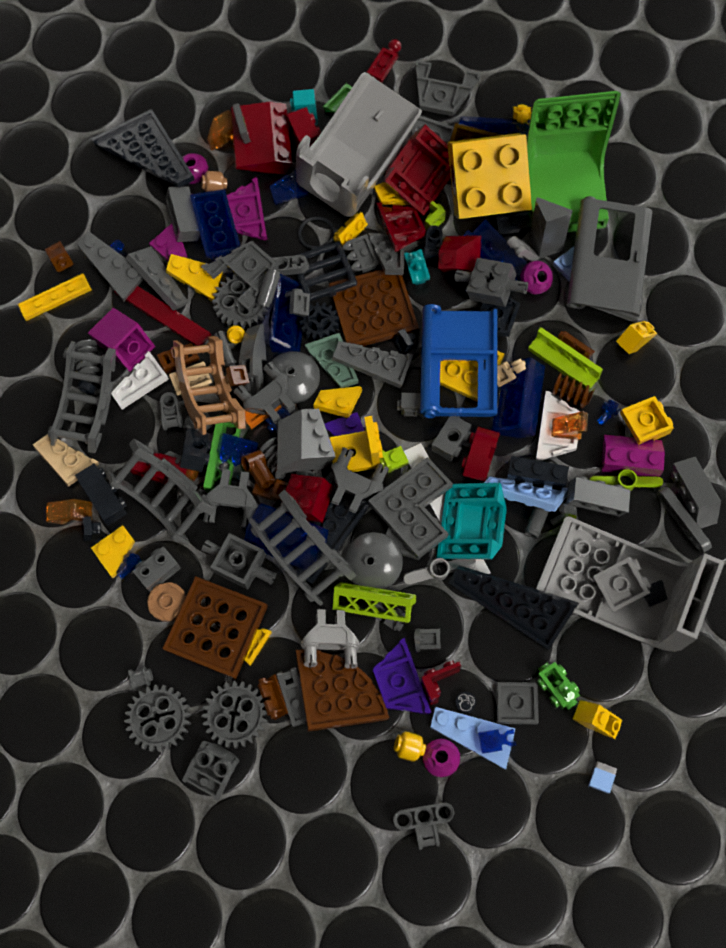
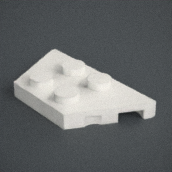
M549 391L545 392L536 454L537 461L576 451L581 412L570 407L563 400H558Z

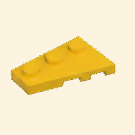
M171 254L166 268L167 274L183 284L194 288L197 293L205 295L210 301L215 299L213 293H217L216 287H219L223 274L221 272L213 280L201 267L206 263Z

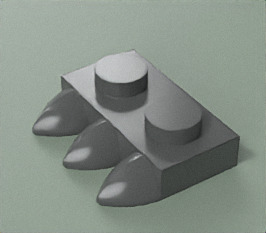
M367 234L351 239L344 244L343 249L352 251L347 256V259L356 261L351 267L352 270L365 273L380 267Z

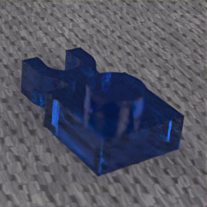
M499 729L478 732L482 754L502 751V745L504 744L516 746V741L510 742L507 740L509 734H514V729H509L503 734L499 733Z

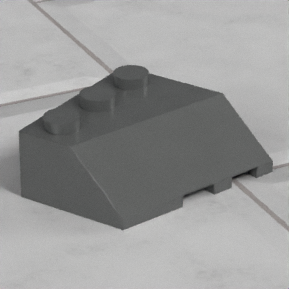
M302 409L277 422L278 450L276 452V473L328 469L336 455L319 409Z

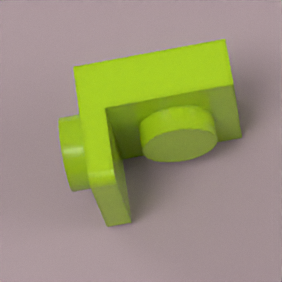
M434 201L430 203V214L425 219L426 231L430 226H439L445 221L444 208Z
M401 446L387 452L382 450L383 458H380V464L383 465L382 469L385 466L389 468L388 473L409 465V461Z

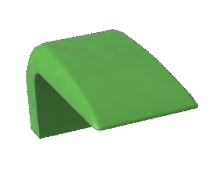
M610 91L542 98L534 102L527 136L532 210L529 211L532 212V218L535 202L538 197L573 210L568 232L577 231L580 201L587 196L607 201L604 182V158L621 96L620 92ZM607 209L599 210L597 229L606 228L609 219Z

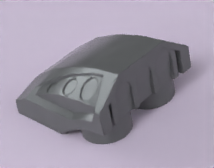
M204 741L192 759L182 781L196 786L215 797L214 800L218 801L235 767L239 763V759L234 753L218 744Z

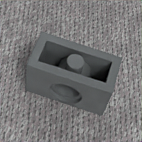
M450 416L434 440L432 451L451 462L454 457L458 458L463 449L461 447L463 442H468L471 437V424L457 416ZM450 436H455L458 438V440L450 441L448 438Z

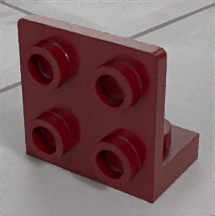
M453 660L443 664L442 669L436 671L433 668L424 672V676L421 677V685L430 706L438 703L441 693L436 681L460 672V661L455 663Z

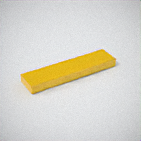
M80 274L19 303L18 306L24 319L28 321L92 289L85 275Z

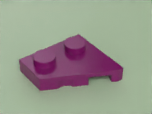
M172 223L149 243L150 247L152 246L167 262H169L171 254L184 258L188 257L183 242L176 241Z

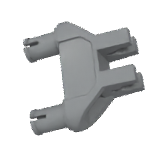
M317 609L316 626L301 642V647L304 649V666L309 667L310 659L311 667L317 666V649L345 651V668H349L350 664L351 669L356 668L357 651L360 648V643L354 633L345 625V611L337 610L335 624H326L325 610Z

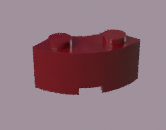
M481 427L477 428L476 433L472 432L469 441L472 446L468 457H464L461 468H465L463 476L486 481L499 439V432Z

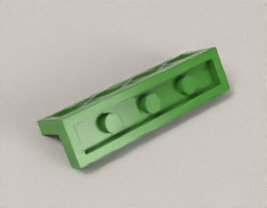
M230 422L215 425L203 486L206 493L212 491L215 488L216 482L221 479L222 472L219 470V465L224 461H227L230 465L228 470L231 472L229 485H231L241 429L236 428V434L229 438L226 435V428H236ZM230 443L233 450L225 455L222 449Z

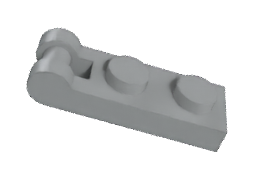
M516 236L508 240V246L514 248L515 254L518 257L524 258L526 261H537L539 259V256L532 248Z

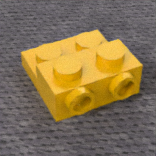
M655 396L626 407L620 412L638 445L651 439L654 441L669 435L674 428L671 418L667 417L662 403Z

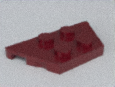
M377 203V211L395 252L425 236L423 223L417 210L413 207L393 205V208L382 207L383 203Z

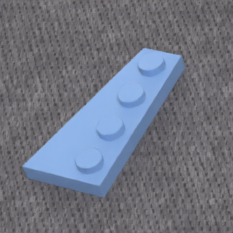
M489 477L484 482L501 483L504 498L509 501H518L527 506H535L545 511L553 512L565 500L568 488L562 487V490H554L550 485H544V488L534 487L533 483L530 482L515 484V480Z
M435 707L430 728L506 770L515 728Z

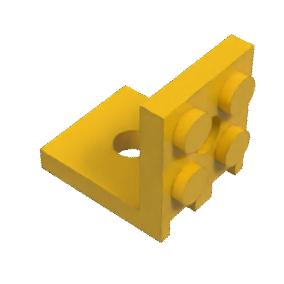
M372 416L364 417L366 431L329 437L336 455L332 461L333 464L337 462L344 447L348 450L353 449L356 452L355 456L351 457L348 470L358 472L377 468V464H380V458H383L378 424L373 422Z

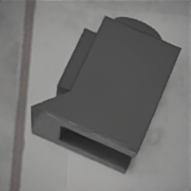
M402 393L401 399H398L397 411H401V415L417 417L419 415L424 420V415L420 413L421 393Z

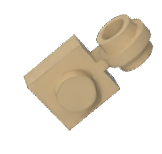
M519 358L511 363L512 367H510L507 361L498 365V387L516 378L513 371L517 374L525 370V361Z

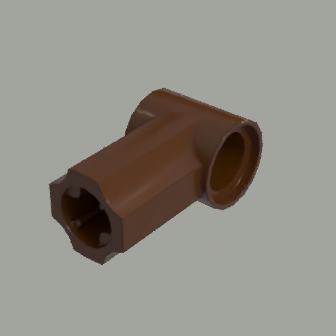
M257 450L241 457L243 469L251 473L259 488L265 489L274 483L275 478L266 466V458L262 451Z

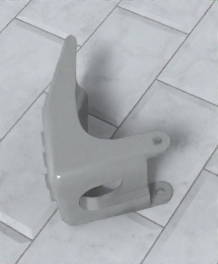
M362 73L317 140L310 146V137L306 135L300 142L296 152L297 183L342 215L347 217L355 215L388 168L420 117L422 110L370 74Z

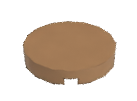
M172 582L157 585L148 596L150 613L156 619L163 622L176 620L186 598L184 590Z

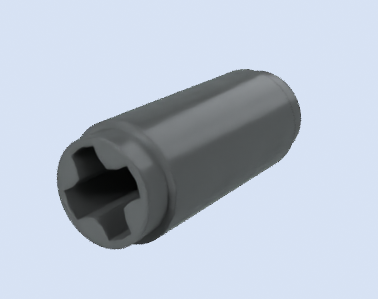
M268 268L257 298L258 305L267 308L271 305L280 279L279 271Z
M534 506L525 528L526 536L533 539L538 538L549 511Z

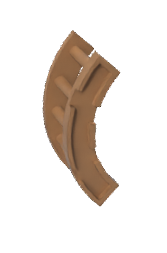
M209 336V343L207 345L183 347V344L174 340L171 354L175 358L181 394L188 414L193 421L194 428L198 429L202 435L206 434V425L226 422L234 424L238 429H244L245 410L236 398L232 399L229 393L232 389L230 384H226L222 371V366L225 365L222 340L216 336ZM205 352L210 354L211 364L209 366L186 369L184 355ZM213 375L214 386L190 388L187 376ZM216 393L221 403L198 406L194 396ZM222 410L227 415L206 418L203 413Z

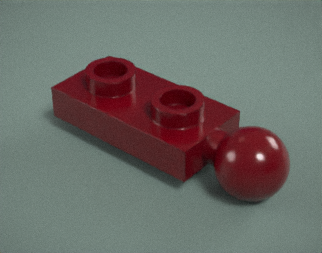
M393 39L388 43V49L383 47L367 73L382 83L398 59L397 53L401 50V43Z

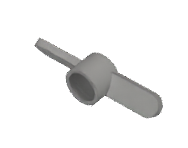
M437 558L428 567L405 573L403 579L406 584H413L432 578L444 580L448 577L449 573L455 572L459 565L466 568L475 566L476 559H456L447 562L443 558ZM437 563H442L447 567V572L441 576L436 575L432 570L433 566Z

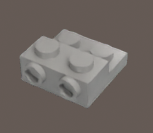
M631 556L593 576L612 612L650 593L649 588L652 586L646 576L642 578L639 570L642 568L637 559L632 560Z

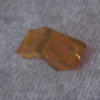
M71 499L47 503L46 522L66 524L70 520L82 521L83 517L91 516L92 520V502Z

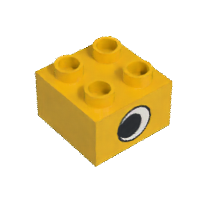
M518 133L447 142L454 215L457 218L463 219L532 210L526 134Z

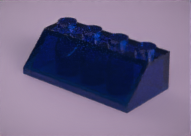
M531 357L522 359L526 363L525 370L517 374L513 371L516 378L498 388L497 415L493 419L492 431L499 432L500 435L516 438L535 436L545 366Z

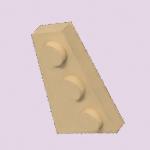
M48 434L33 444L34 449L68 487L77 481L76 474L93 463L96 466L99 465L95 459L88 458L84 453L72 449L59 439H57L55 446H52Z

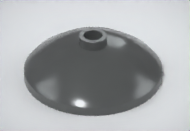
M289 351L272 359L271 362L274 363L277 369L288 376V397L294 404L309 399L316 392L320 383V372L316 362L310 356L302 352ZM290 370L294 371L293 374H289L288 372ZM265 372V384L267 386L273 380Z
M370 532L357 537L349 545L345 554V560L357 575L351 580L355 585L386 589L395 583L402 571L403 557L399 546L392 538L382 533ZM372 557L374 559V563L372 565H369L368 559Z

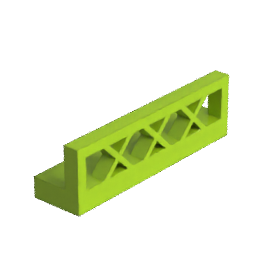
M542 327L538 330L536 339L528 348L530 352L553 368L562 372L565 376L568 375L569 379H576L575 383L583 382V388L589 385V391L601 376L603 370L601 367Z
M343 582L334 587L333 610H344L349 613L406 623L410 622L411 607L416 603L415 594ZM339 595L346 596L350 604L348 606L339 605ZM364 599L369 607L365 610L360 609L356 601ZM382 602L389 610L382 613L374 605ZM398 605L405 606V616H399L394 608Z

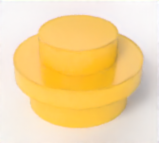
M238 325L231 326L227 331L228 340L234 344L243 341L244 329Z

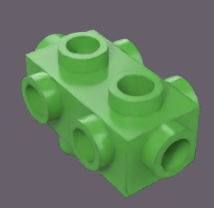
M547 662L538 669L540 673L537 675L539 678L537 683L543 691L548 690L551 694L549 699L556 708L558 706L561 709L566 707L569 710L578 703L576 699L580 696L578 693L580 690L573 681L570 682L565 676L567 673L560 664L557 665L554 662L550 665ZM552 675L555 681L550 682L547 677Z

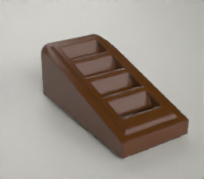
M190 343L184 345L183 347H192L193 344ZM171 350L157 354L166 375L176 371ZM192 354L191 357L184 355L185 366L199 360L198 354Z

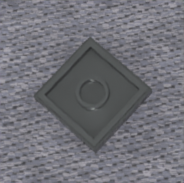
M496 682L497 724L538 725L537 683Z

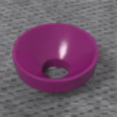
M195 153L184 155L182 158L185 163L189 160L196 162L194 166H188L195 179L190 183L200 182L202 175L208 171L206 160L201 155Z
M532 261L523 267L520 279L522 282H528L527 292L541 294L550 288L553 275L546 263ZM539 271L545 274L543 282H540L537 278Z
M436 739L426 746L423 764L427 771L436 777L450 776L457 770L460 764L459 750L449 740ZM442 750L447 753L448 760L446 762L439 763L436 760L435 755L438 751Z

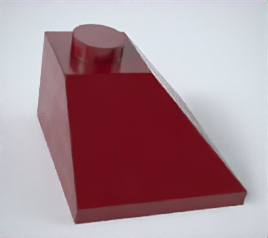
M481 235L445 236L439 250L438 269L444 273H456L458 269L472 272L477 258H480Z

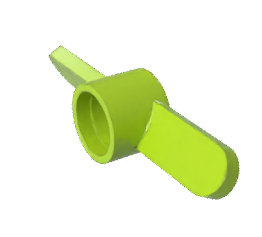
M630 469L622 470L618 476H592L589 479L591 481H604L608 485H621L624 489H629L630 491L634 487H661L663 485V479L660 477H637L636 473ZM620 477H630L633 485L626 486L622 484Z

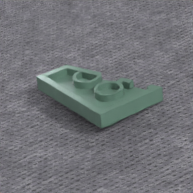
M340 333L306 344V350L339 388H347L358 384V378L354 369L331 360L338 342H343Z

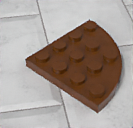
M304 650L295 651L308 732L389 719L383 697L373 685L372 680L360 668L351 669V664L349 668H345L344 658L338 655L322 653L317 650V666L311 667L310 659L309 667L304 666Z

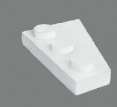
M149 351L145 354L146 358L140 364L137 363L130 376L125 377L111 393L121 409H124L169 379Z

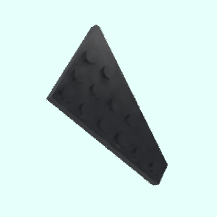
M152 109L92 138L93 143L99 148L178 188L195 180L192 172Z

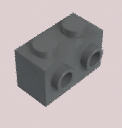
M163 546L154 550L151 553V557L146 561L139 562L135 566L133 573L147 590L151 592L152 589L164 583L181 567Z

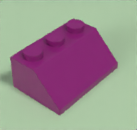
M604 435L601 472L620 473L622 470L630 469L639 476L660 477L664 471L665 456L662 440L653 441L651 439L638 445L633 437Z

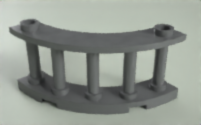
M71 341L69 347L64 350L66 367L62 396L53 426L49 427L48 437H50L52 446H55L58 437L83 441L85 444H88V452L96 453L102 437L99 431L101 425L106 423L112 396L113 382L110 380L111 371H115L116 349L108 348L106 354L102 356L76 352L75 342ZM75 359L100 363L103 366V374L98 376L74 371ZM73 379L99 383L101 385L100 396L95 397L71 392ZM69 400L96 404V415L88 417L66 413ZM64 420L90 424L92 427L90 433L87 434L61 429Z
M133 438L129 444L133 455L117 475L110 471L106 473L109 484L115 489L120 488L151 511L171 534L170 537L175 542H182L188 545L189 540L184 534L200 513L205 512L212 515L216 509L204 494L200 496L196 491L198 487L165 458L161 461L153 455L154 450ZM139 459H144L150 463L151 467L134 487L123 479ZM161 471L168 477V481L155 498L151 500L141 491L155 473ZM178 485L183 490L184 495L167 514L158 505L172 487ZM191 500L194 504V509L179 527L173 520L186 503Z
M283 490L278 494L283 501L280 503L281 506L260 524L250 518L249 522L252 525L250 530L257 538L260 537L279 564L305 591L304 594L309 601H315L321 606L323 602L318 594L340 576L343 577L345 575L351 581L357 575L349 563L334 548L331 549L325 543L326 539L316 527H312L306 520L307 516L296 500ZM290 511L294 517L292 522L270 540L264 530L285 512ZM297 527H302L307 533V539L284 558L276 548V545ZM316 544L323 552L321 557L301 574H298L290 563L311 545L314 546ZM326 562H332L336 566L335 571L316 587L312 588L305 581Z

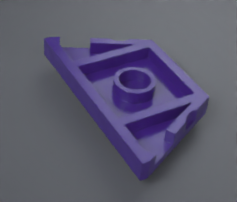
M405 638L401 639L399 644L373 668L387 709L430 714L431 710Z

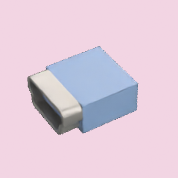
M597 762L588 786L609 794L617 769Z

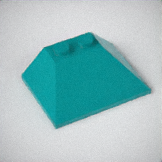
M501 483L453 484L452 488L446 491L441 526L448 532V537L438 544L437 558L493 559L502 547L507 510Z

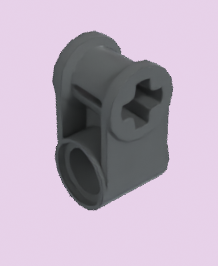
M171 392L164 393L160 398L163 429L167 430L168 428L178 426L183 428L180 403L177 397ZM168 401H174L171 406H166Z

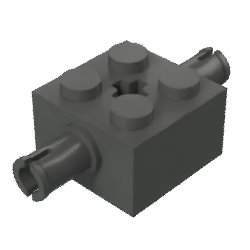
M477 258L472 272L458 269L456 270L458 274H455V281L469 283L466 292L471 301L506 307L511 291L526 294L528 290V282L515 280L516 272L513 264Z
M230 533L222 547L209 540L204 542L206 546H202V551L216 557L210 567L213 573L247 590L256 577L270 585L273 583L272 578L275 579L276 573L261 567L266 558L263 549ZM240 560H242L241 563H238V564L235 563V561H240Z

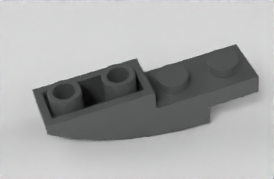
M263 324L247 328L240 349L239 365L246 366L250 383L245 385V389L251 396H254L264 388L262 361L267 359Z

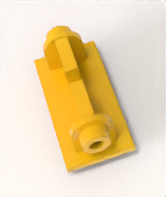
M360 212L351 216L345 223L346 227L342 226L334 233V241H340L343 247L347 241L356 238L368 225L363 213Z

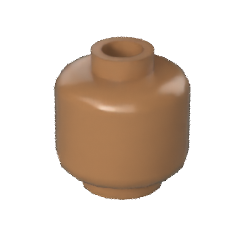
M206 171L201 177V189H204L207 194H222L223 189H227V178H224L223 173L220 171Z

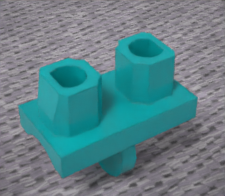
M422 249L412 253H404L412 284L418 285L430 280Z

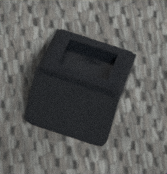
M662 579L652 583V587L649 588L650 593L644 596L649 607L668 600Z

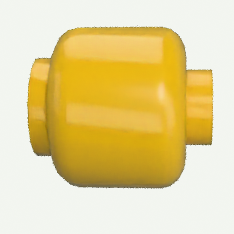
M407 731L397 735L394 751H396L399 758L416 761L420 756L424 755L426 744H423V739L420 735Z

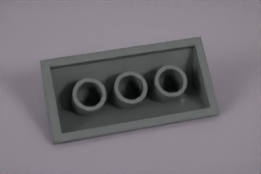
M537 197L529 239L536 254L541 259L563 250L573 210Z

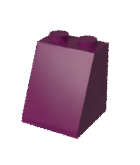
M112 308L88 332L90 337L105 352H107L108 348L116 349V361L129 372L145 357L148 351L150 352L155 347L137 322L115 308Z

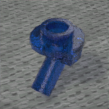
M610 399L608 402L604 401L602 409L605 412L600 416L598 422L603 425L612 414L618 415L621 410L618 407L619 403Z
M135 553L125 554L123 562L126 566L117 575L123 579L132 570H135V566L142 561L140 556Z

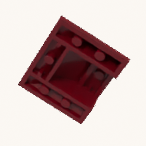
M424 124L404 143L386 169L384 182L422 216L426 214L430 208V203L435 201L451 178L448 145Z

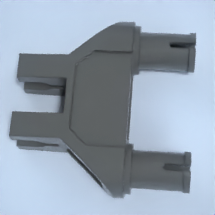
M269 362L270 368L265 365L263 370L273 380L270 384L254 396H251L244 385L238 386L240 391L236 388L234 394L243 402L245 411L267 415L277 426V422L281 420V417L274 409L282 404L292 414L296 411V408L288 397L289 381L287 374L281 373L273 362Z
M343 447L337 462L331 465L332 475L337 487L331 503L338 506L344 492L354 496L348 511L355 514L362 499L383 490L382 482L389 468L385 466L380 473L383 465L377 464L372 479L360 476L348 470L347 466L354 452L349 450L345 457L348 449Z
M222 469L220 484L210 491L206 497L215 509L219 505L242 508L244 512L241 527L246 528L247 521L250 518L254 519L255 512L259 510L257 502L247 489L249 473L241 472L239 487L229 485L230 470ZM216 510L210 515V519L209 514L204 512L202 521L208 523L209 519L210 523H215ZM248 522V529H251L252 525Z

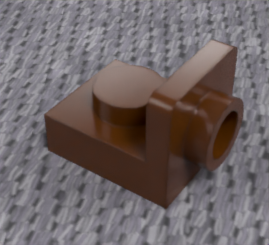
M61 241L45 249L57 272H61L73 265Z

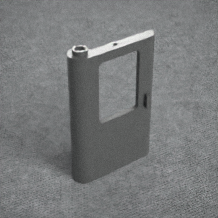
M587 196L580 201L566 306L573 309H582L585 306L633 313L639 316L652 219V210L650 208L598 200L591 196ZM600 209L634 215L628 261L594 255Z

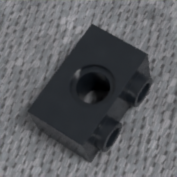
M187 428L183 442L180 468L202 472L204 465H208L210 454L207 452H210L212 441H209V433L206 432V434L202 435L197 430Z

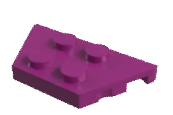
M253 178L252 183L245 187L241 186L234 193L224 197L230 232L267 240L258 180Z

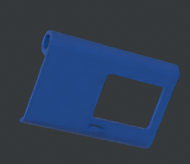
M435 304L423 307L420 413L424 417H492L497 415V309L492 311H441V307ZM441 361H477L478 406L476 408H442L440 406Z

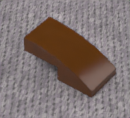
M277 479L265 489L259 488L258 484L255 483L252 494L282 502L278 494L283 490L286 491L288 482Z

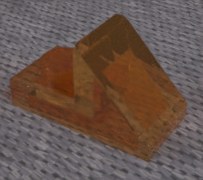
M581 411L553 418L552 437L580 440L581 434L587 432L588 413Z

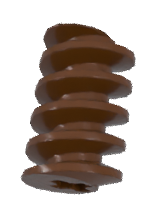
M561 372L554 384L553 395H557L560 392L561 399L567 395V402L574 398L573 404L577 405L581 402L580 408L583 409L590 402L596 388L590 392L589 385H587L583 389V382L575 385L576 379L568 382L569 376L566 375L562 379Z

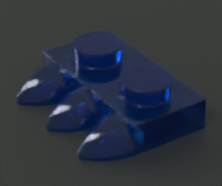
M222 433L217 452L222 463H225L231 456L232 463L236 467L240 464L242 456L257 451L258 443Z

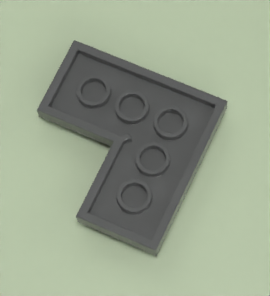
M427 457L369 499L368 504L413 555L419 559L448 537V532L425 507L452 488L453 483Z

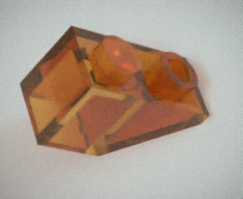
M229 110L213 119L207 138L211 151L233 140L231 112Z

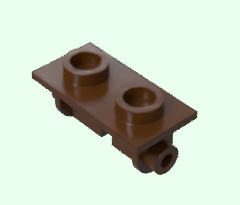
M562 331L558 336L559 340L587 359H590L595 352L566 331Z
M276 674L268 679L262 678L258 680V687L262 698H268V700L264 701L267 716L276 720L286 715L288 710Z

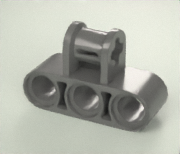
M438 803L401 810L395 814L394 824L401 831L415 829L419 850L432 845L439 847L440 842L436 825L450 822L454 816V809L448 803ZM442 807L448 808L450 810V817L442 819L438 814L439 809ZM419 812H428L430 815L429 821L426 823L420 822L418 820ZM400 815H406L409 818L407 826L401 827L398 825L397 819ZM433 837L432 839L423 840V838Z

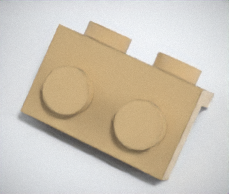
M203 361L186 369L205 367L206 365ZM177 372L169 374L178 396L181 394ZM209 374L187 376L191 389L208 387L212 383Z

